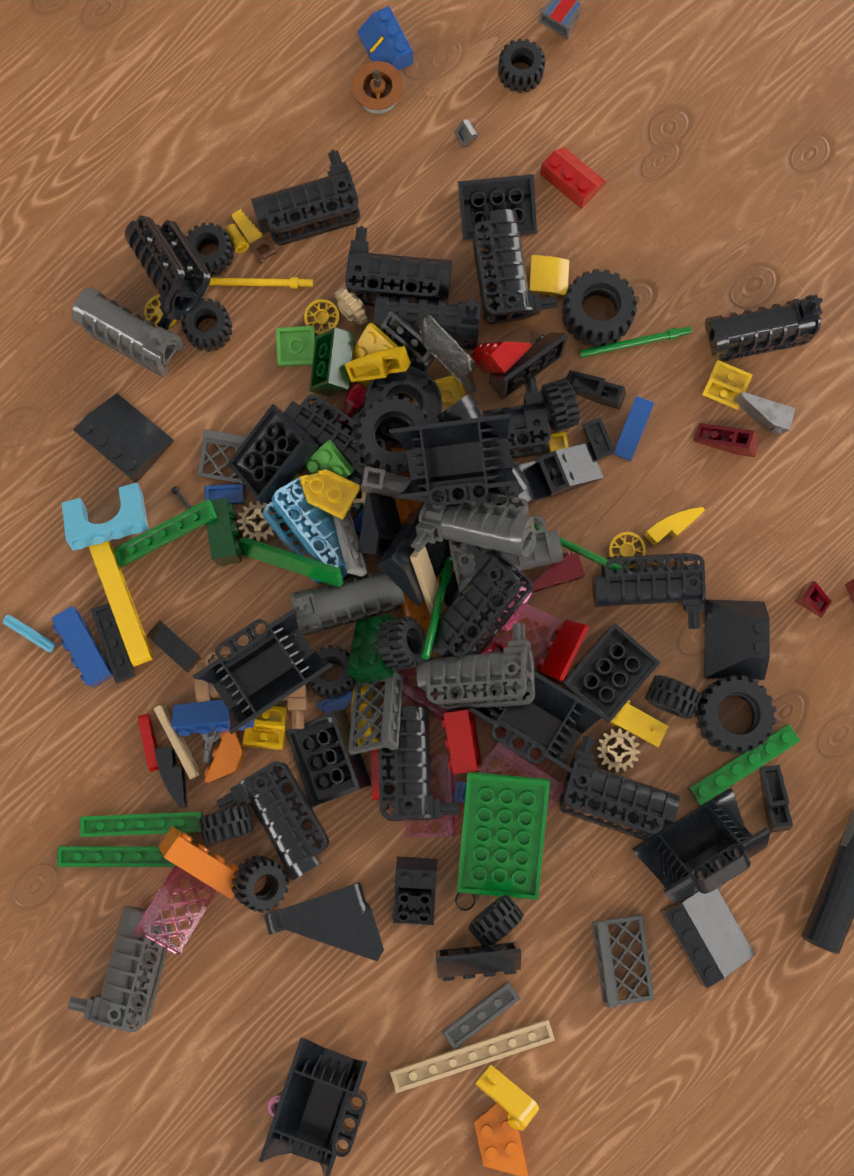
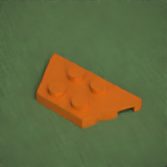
M494 1103L484 1114H481L474 1120L483 1166L517 1176H528L519 1130H515L509 1125L507 1117L509 1112L498 1103Z

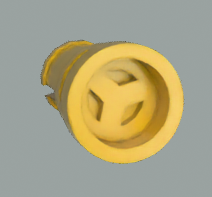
M234 223L228 225L225 230L232 240L236 253L246 251L249 248V244L239 232L237 225Z

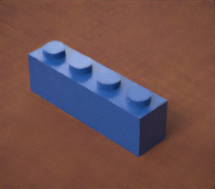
M71 606L51 618L54 622L52 624L54 631L63 638L61 643L67 652L70 651L73 656L71 661L76 668L80 669L82 673L80 677L85 685L96 687L113 677L107 660L77 608Z
M222 700L174 705L171 727L181 736H189L192 733L208 734L211 731L227 732L230 730L229 710ZM255 719L246 724L245 726H243L242 728H240L239 730H245L246 728L254 727Z

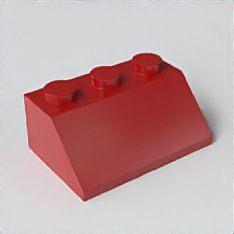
M565 147L554 150L541 165L540 175L581 209L606 184L603 178Z
M521 342L479 343L474 347V352L470 357L484 373H506L532 345Z
M565 619L563 623L559 622L554 631L557 636L554 641L550 640L546 648L549 652L546 658H541L537 666L540 669L538 674L560 684L564 680L589 626Z
M459 709L443 713L444 717L441 718L443 729H446L447 733L445 747L450 752V757H448L449 769H452L453 774L478 771L482 767V759L475 715L469 709Z

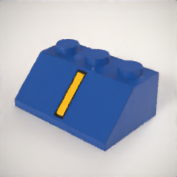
M390 6L372 13L357 31L371 61L389 63L397 70L412 65L413 50Z

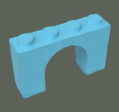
M138 483L118 487L121 507L118 514L106 523H90L87 508L81 498L62 502L65 537L71 549H83L84 547L149 530L144 496Z

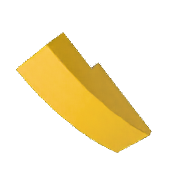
M405 346L357 358L346 363L345 367L351 382L386 378L389 373L405 372L411 362Z
M703 507L693 508L671 515L655 524L643 536L653 546L658 544L668 534L674 540L705 509Z

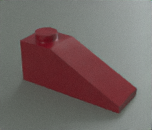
M699 423L694 442L736 455L755 457L760 439L754 430Z
M572 552L564 553L562 562L552 564L533 582L532 593L582 579L585 573L579 554H573Z

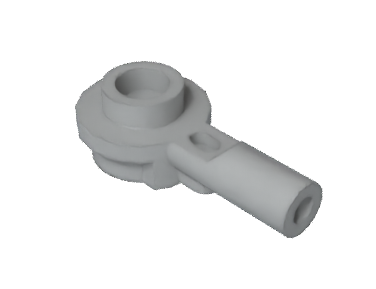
M211 731L208 734H201L203 740L206 741L202 762L210 763L213 743L220 738L221 732Z

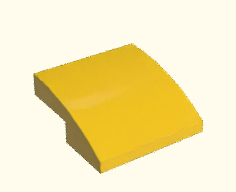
M531 255L530 290H532V294H549V297H565L568 288L569 260L552 256Z
M717 360L702 395L738 410L739 405L733 400L734 396L746 391L753 374Z
M273 706L255 718L254 727L244 730L243 747L283 750L287 707Z

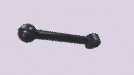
M174 486L172 493L176 494L188 509L192 508L179 492V488Z

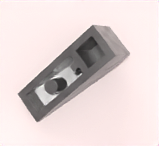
M745 392L734 396L733 400L765 430L771 431L774 435H782L791 430L795 408Z

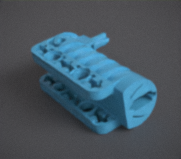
M299 478L278 489L272 497V502L264 508L263 517L289 551L301 556L308 554L314 560L340 568L343 581L352 576L353 574L347 573L332 516L328 512L307 503ZM269 511H275L276 513H275V515H274V514H271V515H270L268 512H269ZM280 524H286L289 527V531H283L280 528ZM294 541H295V542L298 541L300 544L294 546V545H293V542H294ZM311 578L317 584L324 583L322 581Z

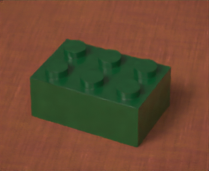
M334 327L315 336L310 392L330 397L349 389L351 380L345 364L352 361V353L355 347L354 333Z
M226 498L211 500L217 516L215 520L206 524L212 560L218 567L240 563L241 556H244L237 539L240 537V531L234 519H237L236 509Z
M389 613L356 621L346 673L360 684L393 677L394 670L387 667L385 661L382 660L378 645L379 628L384 622L394 620Z

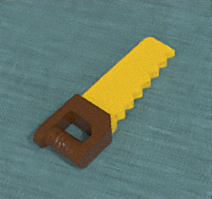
M242 209L232 214L233 220L247 239L252 251L261 264L264 263L265 259L277 253L270 240L262 236V233L259 232L255 224H252L248 216H245ZM263 247H269V249L259 254L258 250Z

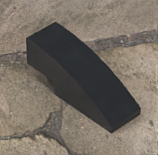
M569 370L566 379L571 384L576 395L620 410L626 395L624 386L606 382L604 378Z
M161 620L147 634L153 642L188 673L202 659Z
M173 747L155 749L160 775L168 792L179 807H188L185 769L182 766H176L175 749Z
M780 765L760 767L762 796L770 833L791 830L793 822L788 807L790 802Z

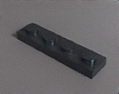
M107 603L91 609L115 683L118 684L136 677L110 604Z

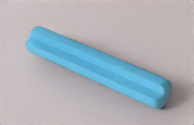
M6 615L2 621L3 624L47 652L54 650L56 646L54 642L13 616Z

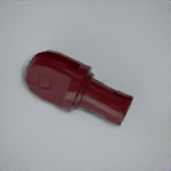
M354 384L344 398L346 405L342 412L352 418L355 410L358 411V409L362 408L365 402L367 389L364 385Z

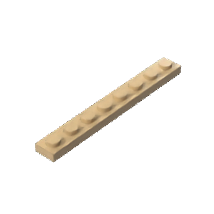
M547 1018L391 1070L390 1074L395 1091L399 1093L555 1041Z

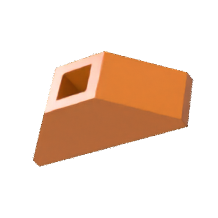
M229 730L221 732V743L219 747H215L212 753L214 760L211 766L208 765L205 770L204 777L206 779L204 782L213 783L238 772L245 751L237 731L233 734H230Z

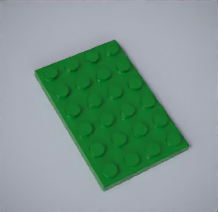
M467 772L457 892L491 896L509 895L512 898L538 900L550 779Z

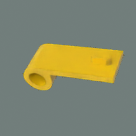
M628 700L610 721V724L625 729L659 748L669 726L630 705L631 701Z
M492 1065L487 1068L475 1084L509 1112L507 1115L508 1123L515 1130H524L539 1111L537 1103Z

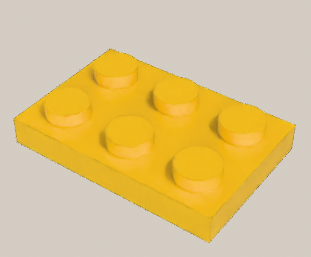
M370 323L353 349L352 360L399 346L373 323ZM373 379L357 382L364 385L368 389L369 384Z

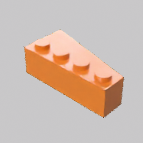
M172 826L158 846L163 857L232 899L235 894L232 892V887L235 886L232 884V879H235L233 874L235 870H239V867L235 864L229 865L225 862L226 859L218 853L213 854L207 846L197 843L191 836Z

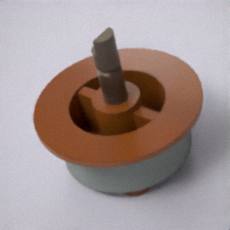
M374 61L367 63L356 71L352 79V92L355 99L365 110L371 113L382 114L390 111L403 93L404 84L400 72L393 65L386 62Z

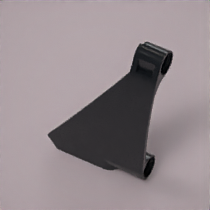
M361 882L263 914L269 935L287 930L374 961H378L384 951L373 912L366 901Z

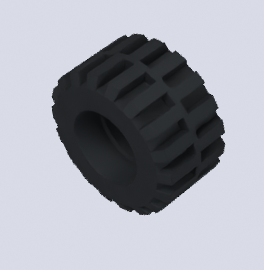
M517 39V42L512 40L510 45L506 44L504 50H501L498 76H500L501 83H504V87H510V91L518 90V93H522L525 90L526 93L529 92L530 88L534 90L536 84L539 85L541 83L545 67V54L541 52L542 48L540 46H536V42L533 41L531 43L529 39H525V41ZM523 62L528 64L530 68L521 70L515 68L513 64Z
M210 222L209 225L201 223L202 226L200 227L196 225L193 231L191 229L188 231L189 236L185 237L203 262L210 276H213V273L219 275L221 270L225 272L227 270L226 266H230L232 264L231 259H234V249L226 230L222 229L220 225L214 226ZM207 244L219 246L217 251L211 255L199 254L202 247Z
M202 298L198 306L191 313L183 315L184 319H181L182 329L192 346H197L198 350L203 351L205 348L206 352H210L213 348L216 351L218 346H225V341L229 342V335H232L233 331L231 328L233 326L228 312L223 305L221 306L220 302H213L209 298L205 301ZM208 318L217 320L216 326L211 331L201 332L197 330L201 321Z
M564 378L542 385L543 402L546 406L551 428L557 432L579 425V406L569 381Z
M409 616L384 622L379 628L378 645L379 653H381V658L385 661L386 666L390 667L391 670L400 671L423 664L424 659L421 656L425 643V633L417 620Z
M328 645V649H324V646L320 647L319 652L315 650V653L331 664L340 665L343 668V673L335 681H325L319 675L309 682L312 690L315 693L317 692L320 697L325 696L326 699H331V697L339 699L341 694L344 697L347 695L346 692L348 690L351 691L353 689L352 685L356 681L346 673L350 656L348 651L345 649L341 650L339 646L333 648L332 645Z
M663 675L654 676L645 696L648 703L656 708L685 719L693 717L701 698V694L693 687Z
M247 805L224 809L204 815L198 819L204 844L207 845L246 835L254 830L250 810Z
M252 856V860L249 858L245 859V863H240L238 865L239 870H235L233 874L235 879H232V884L235 886L232 887V892L235 893V898L255 912L264 913L265 910L269 912L273 906L277 908L280 905L278 902L285 899L284 893L288 892V888H286V885L289 884V880L286 879L288 876L287 872L284 871L281 865L265 856ZM266 874L265 886L259 892L254 893L256 881L259 877Z
M503 895L480 912L471 921L468 928L483 948L493 946L510 933L521 922L524 914L509 895Z

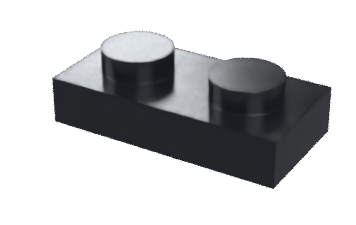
M601 418L582 425L596 460L615 454Z

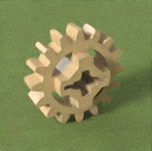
M343 287L334 293L336 295L335 298L338 300L337 305L340 312L350 322L354 321L356 325L361 326L368 321V317L365 315V308L363 307L364 304L354 293H349Z
M257 501L256 505H253L252 502H249L250 507L243 506L245 512H239L238 514L242 518L237 520V523L242 525L238 529L240 532H244L243 537L247 538L250 536L249 539H256L259 542L264 538L268 542L269 535L273 538L275 537L273 534L274 530L263 517V510L268 503L261 505L260 501ZM269 511L268 513L275 515L276 512ZM261 518L263 522H260L259 525H256L255 522H258V519ZM247 526L253 527L255 533L250 532Z
M620 728L617 730V733L611 729L610 735L602 734L605 739H599L598 742L601 744V747H596V750L601 753L597 755V758L603 759L601 765L608 764L607 770H611L614 767L615 772H619V768L623 772L627 771L626 766L633 768L632 761L638 762L639 760L635 757V754H640L641 752L636 750V747L640 744L633 742L636 737H629V731L622 734ZM615 737L614 743L610 746H606L607 742L611 738ZM624 739L629 743L630 747L624 744ZM619 745V749L627 752L619 753L617 756V752L609 749H614ZM605 753H608L613 758L612 762L607 758ZM630 755L629 759L621 764L622 758Z

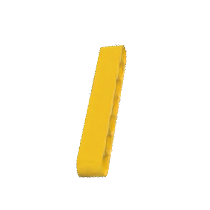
M111 541L89 546L131 663L136 667L153 660L151 648L121 567H119Z

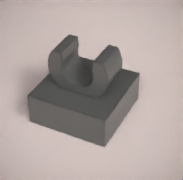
M468 119L462 120L454 132L462 147H468L479 135V132L474 130V124H471Z

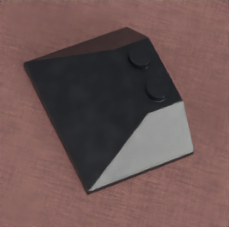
M390 310L379 329L399 347L405 346L411 362L410 367L420 369L426 373L435 359V346L397 313ZM399 394L396 396H398V399L403 400L408 395Z
M705 599L704 678H725L733 675L739 677L742 675L747 676L749 680H765L770 659V618L765 602Z

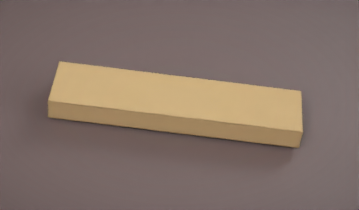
M424 546L419 552L414 550L410 559L431 616L439 585L426 547ZM443 600V604H442V608H441L440 615L442 614V612L444 611V609H445V607H446V606H445V603H444V600Z
M166 705L155 707L154 711L190 780L202 776L183 736L179 735L171 727L172 715Z

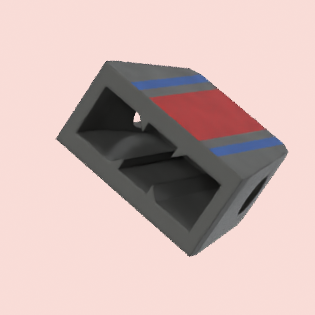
M551 0L541 9L539 22L568 40L579 18L581 4L578 2L579 0Z

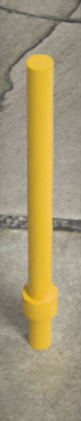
M290 277V279L210 278L209 285L281 286L290 287L291 289L313 287L314 284L313 279H299L298 277Z

